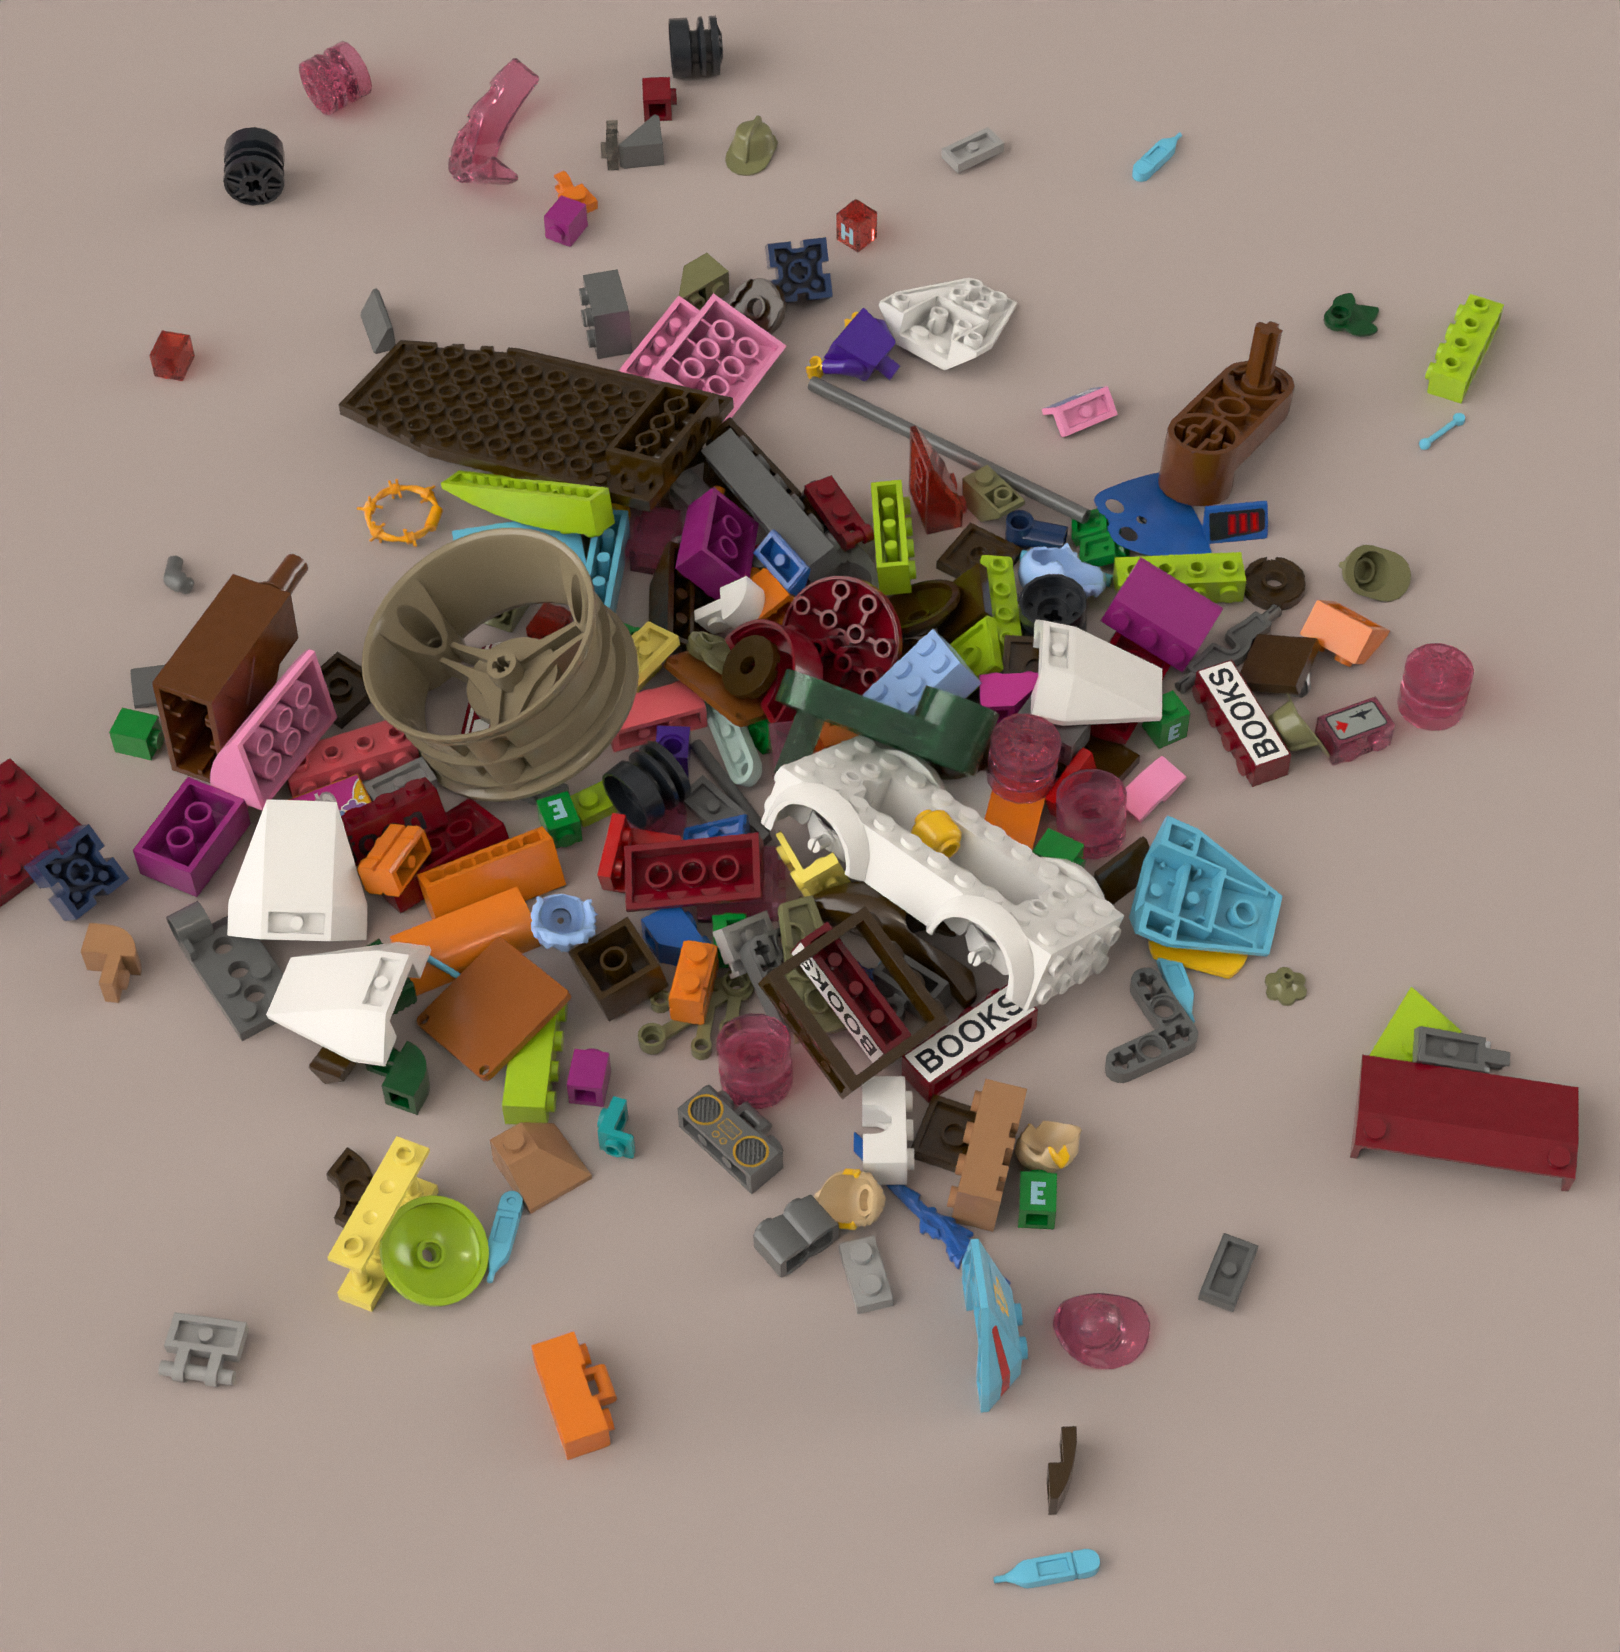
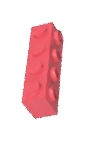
M385 720L319 740L286 783L293 798L357 773L361 781L374 779L419 758L418 749L407 739L403 732L397 730Z

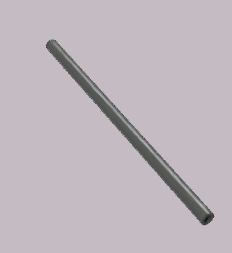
M813 376L808 383V390L967 468L976 471L988 465L1015 491L1082 524H1085L1090 517L1091 510L816 376Z

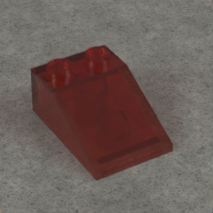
M916 425L911 426L908 491L925 532L929 535L960 528L963 524V514L967 513V506L964 496H959L957 493L956 477L954 473L949 474L945 462Z

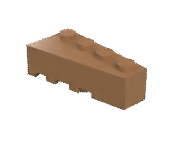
M985 1078L983 1090H975L970 1111L977 1112L974 1123L967 1121L963 1143H967L969 1146L967 1154H959L955 1174L960 1175L961 1178L958 1187L951 1186L947 1207L953 1208L951 1218H954L956 1223L994 1231L1027 1093L1026 1088Z

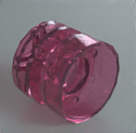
M341 41L324 50L323 55L316 54L311 59L308 58L299 64V75L304 90L315 107L325 115L329 116L338 111V109L346 107L347 102L353 103L371 93L372 84L367 67L355 48L348 42Z
M1430 643L1415 648L1407 656L1397 697L1399 712L1407 722L1420 729L1440 731L1455 726L1463 718L1474 676L1472 662L1466 654L1454 646Z
M1029 713L1014 714L1002 719L995 726L991 736L986 768L988 784L994 793L1001 798L1018 804L1033 803L1045 798L1056 780L1062 748L1059 732L1052 723L1043 717Z
M1084 769L1073 772L1064 778L1057 788L1056 832L1084 844L1083 859H1100L1110 856L1119 850L1126 839L1127 791L1122 781L1112 773L1100 769Z
M752 1013L735 1017L723 1026L717 1036L716 1046L719 1080L722 1090L731 1097L734 1104L739 1106L744 1102H748L755 1109L776 1105L788 1095L793 1086L791 1037L786 1026L774 1017Z

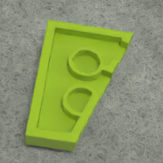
M1411 986L1369 1056L1412 1062L1415 1028L1423 1026L1462 1033V1031Z

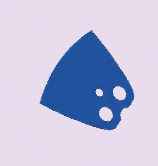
M1159 472L1111 486L1099 492L1094 498L1098 511L1109 521L1108 531L1111 538L1124 548L1148 556L1212 553L1209 542L1206 541L1202 524L1191 505L1177 502L1168 497L1160 489L1158 482ZM1110 499L1117 500L1124 506V511L1122 513H1114L1106 507L1105 503ZM1137 517H1144L1147 520V523H1139L1137 521ZM1128 527L1134 530L1138 536L1137 540H1125L1119 534V529Z

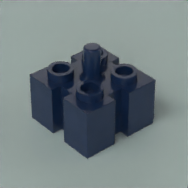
M826 237L800 241V248L793 249L791 241L765 245L767 269H775L776 279L770 281L779 286L784 294L786 303L797 302V295L806 294V301L833 297L830 273L823 274L822 263L829 261Z
M89 824L76 826L56 842L60 848L59 851L57 849L45 850L24 866L40 889L50 888L54 895L48 900L64 921L77 920L98 904L93 898L94 895H109L129 879L114 857L103 858L99 850L105 847V845Z

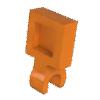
M564 170L554 175V178L559 183L555 185V189L559 193L558 198L562 195L586 204L587 214L598 209L597 199L582 183L574 186L570 176Z

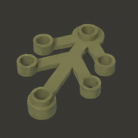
M730 970L723 978L716 977L713 989L716 992L711 996L705 1024L698 1025L696 1037L691 1042V1053L694 1058L706 1060L712 1055L710 1037L715 1009L726 1002V1017L719 1025L720 1037L727 1042H733L740 1037L741 1031L738 1020L741 1003L748 1000L754 992V986L748 973L731 979L729 974L732 971ZM735 986L742 987L741 989H732ZM663 989L650 997L651 1009L656 1013L667 1012L670 1009V993ZM658 999L666 1000V1002L662 1004H658L655 1001ZM670 1020L663 1026L657 1023H647L638 1031L639 1047L647 1054H658L665 1048L668 1039L692 1025V1023ZM728 1027H733L736 1029L733 1032L725 1031V1029ZM650 1040L658 1041L657 1043L653 1044L647 1043ZM700 1045L708 1047L702 1051L696 1049Z

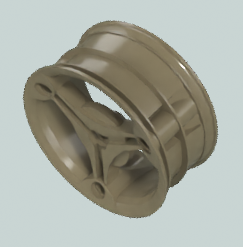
M497 528L472 533L443 545L417 562L394 584L382 600L369 625L362 651L361 666L364 686L371 703L378 713L390 725L403 732L407 739L418 749L419 757L424 758L440 785L457 795L486 802L514 801L532 797L563 784L587 768L611 744L622 728L633 705L639 679V661L634 640L619 616L604 605L594 591L590 574L581 559L570 547L557 538L540 531L525 528ZM541 603L569 605L574 621L540 640L529 637L514 638L504 641L491 649L466 646L464 640L469 633L488 620L504 612L527 605ZM462 661H463V662H466V663H468V664L474 665V667L471 668V667H468V666L463 665V664H461V663H462ZM451 677L463 681L467 684V698L470 706L482 721L490 725V728L459 735L428 733L425 720L428 692L440 687Z

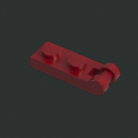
M832 475L804 485L803 494L808 498L810 504L843 551L855 548V544L860 542L866 544L874 541L875 537L872 527L863 521Z

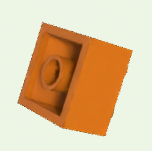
M1317 600L1300 635L1317 638L1320 645L1319 651L1324 652L1326 648L1336 654L1334 657L1336 661L1351 667L1352 664H1365L1386 639L1390 630L1336 601Z

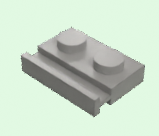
M767 910L712 932L725 965L729 963L732 971L729 974L731 979L747 973L740 955L742 944L759 934L774 930ZM759 950L755 951L756 955H761Z

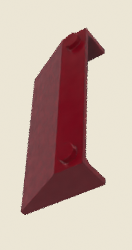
M1362 1054L1350 1158L1357 1159L1360 1150L1368 1148L1562 1178L1561 1191L1568 1192L1576 1179L1579 1146V1087Z

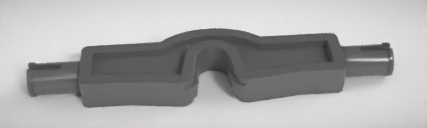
M1273 604L1263 614L1255 611L1245 620L1230 628L1225 634V641L1232 650L1216 643H1211L1194 661L1187 665L1186 675L1175 683L1177 691L1184 694L1195 685L1196 671L1231 659L1236 667L1246 660L1257 634L1267 635L1270 633L1272 622L1282 615L1280 607L1277 608V605Z

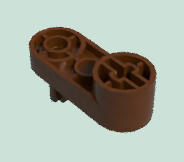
M1269 321L1267 324L1263 322L1256 323L1249 360L1236 362L1226 367L1171 420L1167 428L1158 477L1159 487L1168 497L1191 506H1212L1225 501L1232 491L1236 469L1287 418L1295 385L1293 378L1285 370L1276 366L1283 330L1279 329L1278 323Z

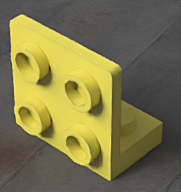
M649 621L632 635L639 661V679L636 693L661 670L662 662L680 645L678 635Z
M782 831L775 834L781 844L776 850L804 897L814 895L827 888L851 882L848 876L845 875L844 869L833 852L826 857L816 859L812 865L804 869Z

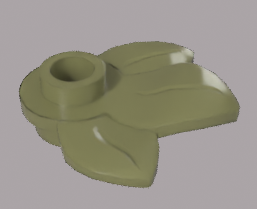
M694 631L688 636L686 648L689 653L722 674L726 657L731 651L725 639L704 631Z

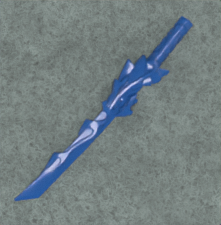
M854 1132V1152L863 1161V1139ZM886 1185L920 1219V1233L922 1235L928 1233L932 1239H941L946 1244V1253H948L949 1260L954 1263L957 1269H960L970 1242L969 1238L973 1237L974 1233L957 1224L954 1218L939 1214L935 1207H927L920 1200L921 1194L905 1185ZM1005 1278V1280L1010 1286L1011 1282L1007 1278Z

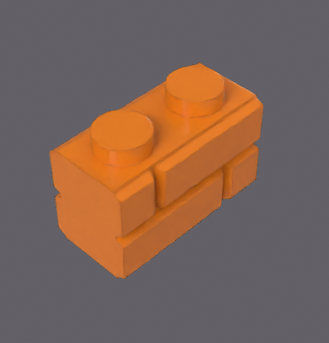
M390 824L383 835L376 839L374 847L367 857L360 861L357 870L364 888L369 894L382 895L384 893L387 896L397 897L401 895L432 851L424 829L419 826L408 825L405 828L404 825Z
M690 940L683 941L669 995L670 1019L698 1025L705 1024L719 969L718 946Z

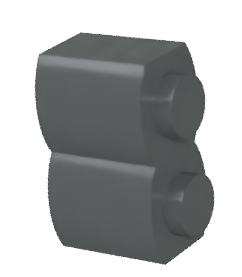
M812 1195L802 1199L795 1198L788 1203L782 1215L773 1219L766 1218L756 1227L753 1234L754 1248L782 1278L798 1269L810 1257L819 1254L835 1242L839 1237V1224Z

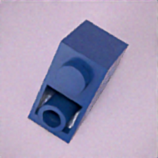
M681 907L660 909L641 919L643 939L659 963L677 966L683 941L690 940L711 944L706 935L701 937L697 931V924L689 911L684 912Z

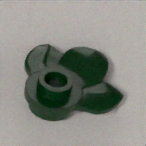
M1346 293L1337 296L1333 300L1332 306L1324 314L1323 321L1326 327L1333 331H1346L1354 336L1367 337L1378 332V328L1373 322L1377 318L1379 308L1358 305L1353 294Z

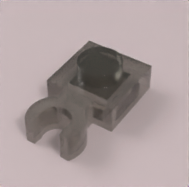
M606 120V141L601 142V158L607 159L608 170H619L618 120Z

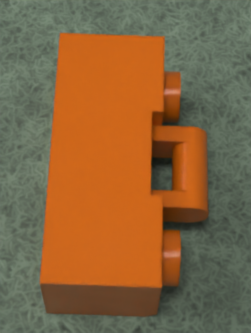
M574 1331L531 1345L534 1364L567 1460L609 1446L611 1444L609 1431L615 1430L609 1408L601 1409V1407L614 1403L617 1400V1396L606 1365L598 1364L586 1368V1366L592 1364L586 1343L578 1344ZM595 1380L599 1393L591 1395L587 1382Z

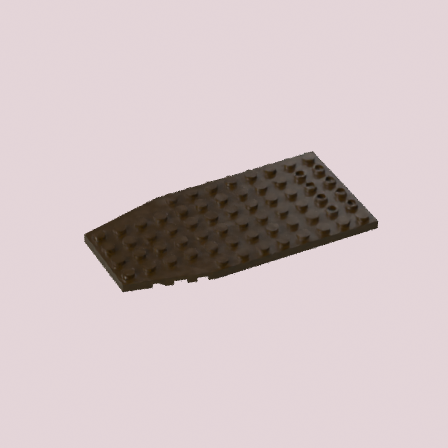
M400 340L338 404L340 415L430 458L515 479L555 481L605 487L609 489L611 503L651 512L734 408L732 397L525 349L508 347L507 352L494 351V346H481L480 350L465 349L464 344H452L440 348L437 342Z

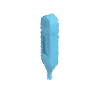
M1179 132L1172 138L1159 140L1145 153L1141 160L1139 159L1133 165V179L1138 182H1144L1153 173L1155 174L1174 155L1177 141L1182 137V133Z
M1158 958L1156 963L1162 978L1194 1023L1195 1020L1192 1015L1194 992L1183 963Z
M516 1191L505 1192L499 1201L498 1211L496 1212L488 1239V1283H493L495 1273L509 1261L524 1209L523 1198Z
M1082 1549L1073 1551V1553L1065 1552L1027 1559L1018 1563L1005 1575L993 1577L994 1584L1008 1582L1028 1589L1074 1581L1077 1578L1078 1580L1090 1578L1097 1574L1100 1558L1094 1550Z

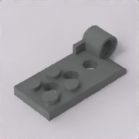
M198 901L166 917L179 947L241 1041L276 1024V1022L268 1019L266 1014L283 977V973L260 939L227 936L228 916L211 924L207 913ZM227 944L232 946V949L225 954L215 952L221 945ZM245 968L248 970V973L243 977L235 978L231 976L232 972L236 969ZM254 992L265 994L257 1002L247 1000L248 996Z

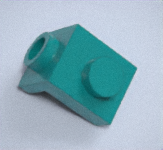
M613 1096L608 1108L604 1107L601 1110L597 1122V1127L599 1128L598 1139L600 1150H604L608 1155L632 1159L636 1152L634 1136L623 1132L629 1119L626 1099Z

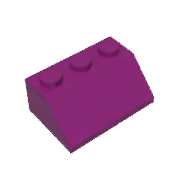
M1140 557L1100 621L1183 672L1198 651L1223 608Z

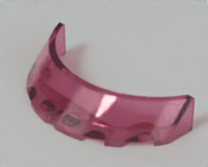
M513 58L489 82L491 84L490 89L472 106L467 114L468 122L457 133L448 161V170L453 175L452 178L460 183L508 185L518 181V175L498 160L497 155L510 123L525 99L538 84L539 76L517 58Z

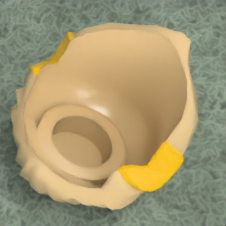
M1042 1121L1037 1128L1032 1124H1028L1024 1131L1020 1133V1137L1017 1138L1016 1157L1024 1167L1030 1170L1038 1169L1054 1173L1059 1169L1067 1167L1077 1156L1082 1129L1073 1124Z
M845 1168L830 1176L814 1196L819 1204L839 1224V1228L856 1230L860 1226H870L877 1221L883 1212L886 1201L881 1185L877 1183L871 1172H863L860 1169Z

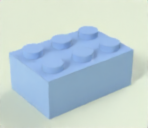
M932 629L862 695V698L885 729L910 751L981 684V681L957 651Z

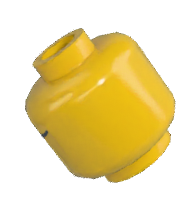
M928 809L916 816L911 834L918 836L924 844L934 851L944 854L948 859L959 850V843L962 838L961 830L946 811H931Z

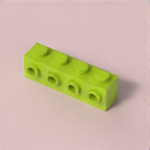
M1473 294L1469 295L1465 305L1459 304L1454 317L1456 323L1449 324L1444 339L1446 343L1440 342L1435 355V360L1437 361L1436 363L1430 362L1426 371L1425 379L1429 380L1427 393L1460 404L1462 403L1500 325L1504 304Z
M902 479L871 482L879 590L884 595L912 593L911 580L917 579L915 560L909 561V558L915 557L913 538L907 539V537L913 536L912 518H905V515H911L910 496L903 497Z
M1241 552L1115 557L1113 571L1115 595L1140 557L1214 603L1243 602L1246 576Z

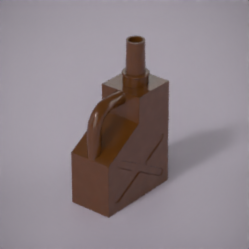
M288 554L268 581L256 582L232 574L153 680V690L173 771L210 783L211 768L218 753L277 683L279 665L299 638L291 594L308 571L307 563L300 556Z

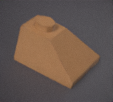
M520 1122L490 1139L493 1162L511 1188L521 1195L523 1204L530 1214L592 1179L591 1173L555 1123Z

